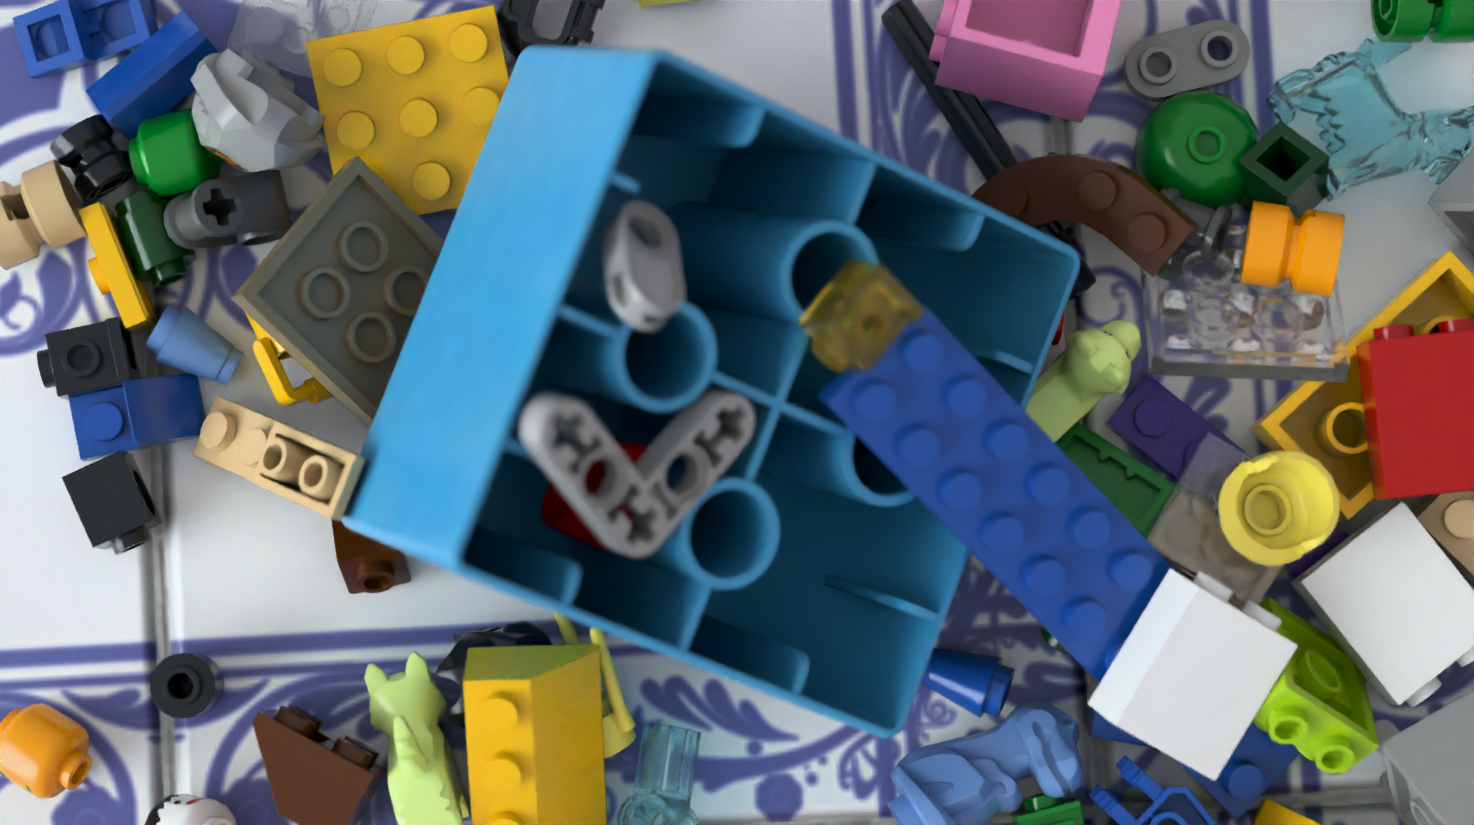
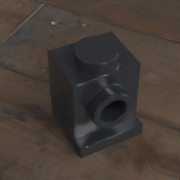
M120 317L105 319L103 322L45 334L48 349L37 352L38 368L45 388L56 387L57 396L65 400H69L68 397L123 386L122 382L125 380L141 378L132 333L125 328ZM88 347L92 351L93 361L87 369L77 370L73 365V355L79 348Z

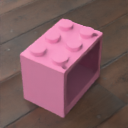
M943 0L942 11L928 56L929 60L940 62L935 85L1082 124L1103 76L1121 0Z

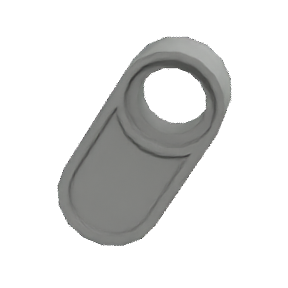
M633 201L627 203L603 229L602 242L607 287L611 304L618 315L635 328L651 332L658 330L666 322L668 316L674 314L684 303L679 248L675 230L667 217L647 203ZM631 230H633V231L636 232L638 235H640V236L645 240V242L648 244L649 247L643 245V244L633 235V233L631 232Z

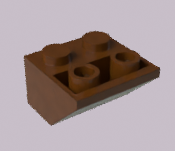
M289 704L288 708L281 705L279 710L259 711L252 724L277 813L298 825H358L387 772V769L375 763L380 753L347 735L344 739L338 737L334 741L321 734L319 730L323 722L294 705Z

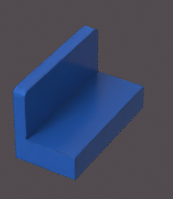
M182 9L85 91L101 114L107 120H110L124 137L130 141L131 138L137 137L138 127L145 119L166 114L193 92L195 87L190 78L195 74L198 63L209 54L220 52Z

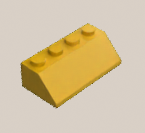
M599 644L468 648L463 684L472 825H607Z

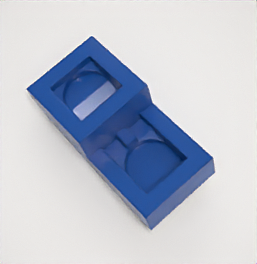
M60 0L13 18L29 78L32 79L75 70L129 54L158 30L150 0Z

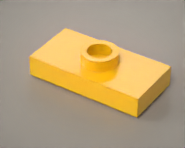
M100 202L78 210L96 254V257L88 260V265L102 295L111 292L126 329L139 334L155 327L158 318L143 281H137L114 225L117 220L114 211Z

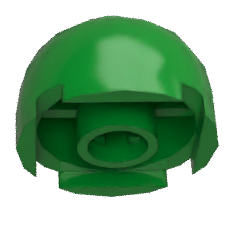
M1209 90L1181 92L1159 103L1139 127L1134 148L1135 173L1149 182L1159 192L1162 188L1174 187L1180 190L1182 198L1215 210L1221 205L1230 208L1241 200L1244 193L1243 180L1237 168V162L1260 140V133L1249 112L1231 97Z

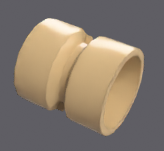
M53 159L23 172L20 184L15 187L5 180L0 182V265L5 270L39 257L40 247L45 243L58 249L88 236L78 210L82 209L78 197L57 160Z

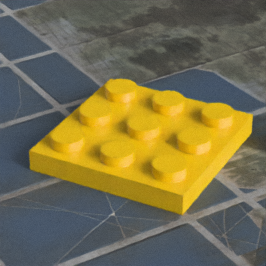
M495 4L305 41L319 111L326 117L323 129L333 177L346 161L358 156L417 215L458 208L509 82Z

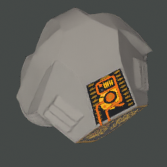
M246 47L242 48L239 55L227 48L222 53L209 54L198 63L195 74L190 80L197 91L191 112L200 144L237 170L257 172L277 167L294 168L310 163L324 146L320 143L318 132L326 117L294 94V82L287 76L282 77L279 74V69L273 65L269 67L266 64V60L262 57H253V52Z

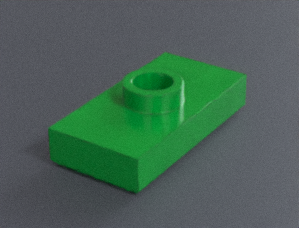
M1079 422L1055 443L1145 539L1178 492L1179 487Z

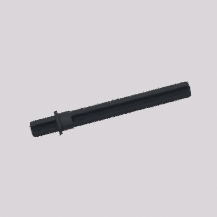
M900 0L889 7L881 16L882 23L985 179L988 181L1001 171L1020 163L976 95L934 84L940 62L929 60L928 56L935 33L913 0ZM1058 220L1035 227V229L1070 245L1077 251L1080 257L1079 273L1068 300L1074 299L1090 289L1096 283V277L1069 238L1074 233L1072 228L1063 229Z

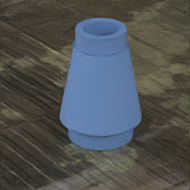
M169 304L144 347L145 350L157 356L156 363L213 382L217 381L224 386L228 384L244 355L242 351L234 348L232 343L221 336L189 308L185 307L182 312Z

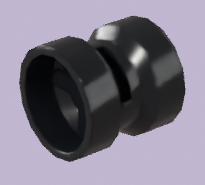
M102 114L91 116L73 125L58 136L49 148L61 166L72 169L75 175L74 187L86 203L108 195L134 176L129 153L119 150L113 143L114 130Z

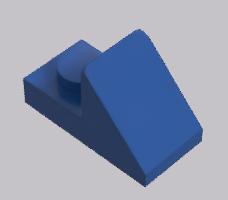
M190 373L130 379L123 381V386L68 397L80 460L83 461L107 457L120 450L132 452L199 438L201 426L206 419L198 376Z

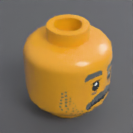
M32 704L25 709L16 708L0 723V774L40 799L53 798L66 788L74 790L84 781L91 768L92 758L87 755L90 746L89 734L81 724L47 704Z

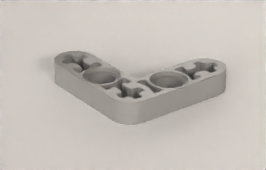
M716 388L705 389L696 400L684 407L634 466H632L592 412L579 401L552 393L541 395L533 400L525 410L520 428L521 438L527 450L600 542L609 549L631 557L640 558L649 555L660 546L743 450L752 436L755 419L750 402L743 396ZM720 410H723L718 420L716 416ZM557 416L562 417L558 423L559 430L568 441L577 443L573 448L553 440L557 431L552 423ZM721 423L723 427L719 433H716ZM697 438L698 440L693 444V439ZM682 454L686 461L685 476L677 487L669 490L665 481L667 466L673 458ZM602 458L606 466L604 482L596 492L587 494L583 481L585 471L594 460ZM617 504L635 511L631 518L635 529L630 535L628 533L630 532L631 524L621 511L612 509Z

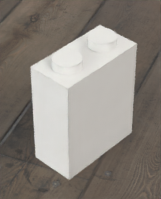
M1403 501L1387 505L1290 582L1387 705L1399 706L1406 701L1410 707L1416 706L1442 685L1436 676L1453 662L1457 661L1461 667H1464L1474 661V590Z
M1170 568L1087 704L1117 727L1215 781L1298 645L1276 631L1283 620L1250 600L1246 602L1242 610L1228 603L1234 591L1200 570L1194 580L1191 581Z

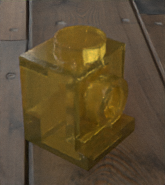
M848 260L798 320V323L815 340L811 344L812 351L829 367L839 372H843L848 368L868 373L909 321L917 322L925 313V310L882 265Z

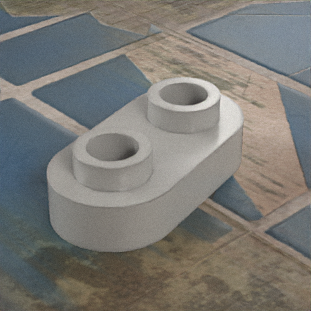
M1222 19L1209 20L1151 35L1139 40L1127 54L1123 64L1124 81L1128 89L1135 96L1150 102L1164 101L1181 92L1200 91L1221 86L1233 81L1246 67L1250 55L1249 42L1245 33L1237 25ZM1214 40L1225 43L1229 49L1228 59L1223 61L1213 59L1208 53V43ZM1152 56L1163 58L1167 62L1168 73L1162 77L1153 76L1147 70V59Z

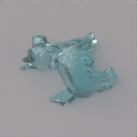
M1367 38L1355 52L1342 51L1336 54H1329L1321 59L1313 68L1298 69L1277 80L1273 85L1274 90L1269 93L1266 102L1278 122L1282 121L1286 125L1291 123L1298 111L1318 115L1316 125L1324 129L1320 132L1319 137L1322 141L1328 143L1326 151L1331 154L1325 196L1328 202L1341 196L1349 187L1401 174L1411 169H1421L1433 184L1440 186L1463 160V156L1468 153L1472 144L1470 128L1474 127V105L1461 109H1430L1419 113L1407 114L1400 109L1377 72L1385 63L1410 49L1412 43L1382 42L1378 38L1374 42Z

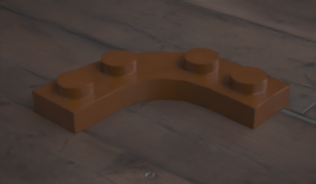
M1088 154L1048 155L1022 161L990 178L971 196V198L1032 228L1056 220L1083 223L1104 235L1152 277L1156 276L1199 226L1137 173L1108 159Z

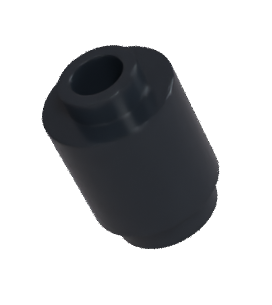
M179 653L165 658L157 665L150 680V693L154 703L163 713L174 718H191L207 714L217 706L224 692V678L219 666L211 658L198 653ZM180 673L187 674L193 681V691L184 699L180 698L176 690V680Z

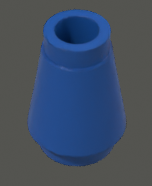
M934 648L920 683L979 718L984 713L999 717L1006 702L1015 669L1002 665L1001 657Z

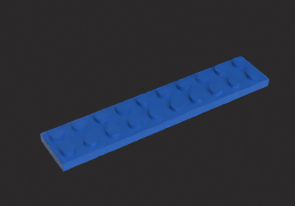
M911 298L817 397L1100 684L1170 568L1174 571L1176 570L926 306L918 300ZM1251 722L1215 781L1180 761L1174 760L1227 814L1237 821L1295 760L1300 752L1293 744L1275 742L1269 736V732L1261 730Z

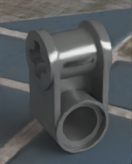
M264 170L237 177L211 179L199 184L193 192L176 196L167 204L164 212V226L168 236L176 245L187 250L239 244V246H253L280 240L292 227L280 170Z

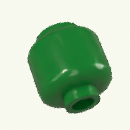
M192 108L145 119L138 127L137 137L131 138L129 141V157L137 182L141 187H150L160 197L172 198L187 192H193L199 184L211 179H219L220 163L225 161L200 144L192 117Z

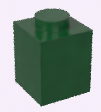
M1279 121L1238 160L1237 168L1243 180L1244 193L1237 204L1249 213L1251 212L1253 200L1286 205L1290 207L1294 217L1301 218L1308 209L1313 210L1326 196L1330 156L1282 121Z

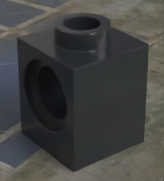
M120 450L61 477L93 548L107 549L112 546L115 555L125 553L150 541L151 537L147 530L163 523L134 457L130 453Z

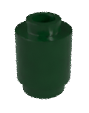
M152 189L133 194L115 205L119 219L116 220L114 225L137 281L151 280L153 287L159 288L176 283L189 275L187 266L194 262L197 256L194 250H187L176 245L167 234L164 226V212L171 200L160 197Z

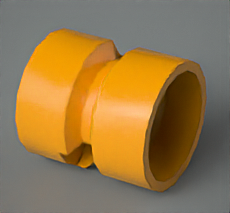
M1253 200L1239 282L1276 288L1283 280H1290L1295 292L1331 297L1341 252L1345 215L1308 209L1301 218H1296L1293 216L1289 206Z

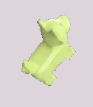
M1114 320L1099 329L1077 330L1066 337V349L1039 374L1025 412L1054 443L1066 434L1106 394L1122 395L1129 385L1131 362L1141 348V336L1137 326L1132 322Z
M417 651L410 652L405 671L388 675L374 663L368 664L364 679L369 692L370 723L374 726V730L383 732L389 738L387 777L398 825H464L463 818L470 816L469 801L462 786L451 747L438 726L440 717L448 710L447 702L431 677L427 660Z

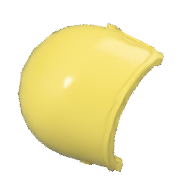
M1277 450L1267 452L1247 462L1239 463L1226 478L1220 491L1218 502L1221 529L1231 546L1251 562L1264 566H1281L1300 559L1304 554L1319 546L1329 537L1335 529L1339 518L1340 496L1331 474L1317 459L1297 451Z

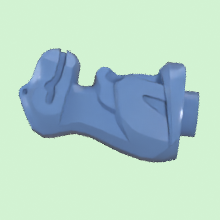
M1039 700L1023 702L1000 725L985 732L931 744L909 752L898 762L890 775L900 796L888 802L889 809L898 825H989L992 817L998 812H1014L1020 808L1022 793L1017 782L1021 779L1034 777L1044 795L1051 798L1064 797V792L1066 791L1072 794L1081 787L1084 780L1083 762L1077 748L1079 728L1072 716L1052 704Z

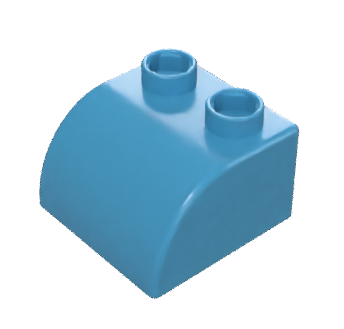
M530 45L521 52L517 59L359 455L365 458V461L341 520L346 527L357 533L467 579L881 738L894 737L905 724L966 566L970 551L817 396L911 298H914L926 306L1025 411L1079 273L1080 257L1077 251L1070 245L669 51L646 48ZM633 201L647 203L667 217L675 230L679 248L684 303L674 314L668 316L666 322L658 330L651 332L635 328L618 315L611 304L607 287L602 242L603 229L627 203ZM631 230V232L633 233V235H634L643 245L649 247L648 244L645 242V240H644L640 235H638L636 232H634L633 230ZM716 388L743 396L750 402L755 419L750 440L660 546L649 555L637 558L612 549L602 551L543 523L541 505L552 480L527 450L521 438L520 428L525 410L537 397L552 393L579 401L592 412L615 444L628 443L641 445L649 448L684 407L696 400L705 389ZM720 410L719 413L717 414L716 418H717L718 420H719L720 414L723 412V410ZM557 416L552 423L557 431L553 440L573 448L577 443L568 441L559 430L558 423L562 417ZM721 423L716 433H719L723 427ZM697 438L693 439V444L696 443ZM682 454L673 458L667 466L665 481L669 490L677 487L685 476L686 461Z

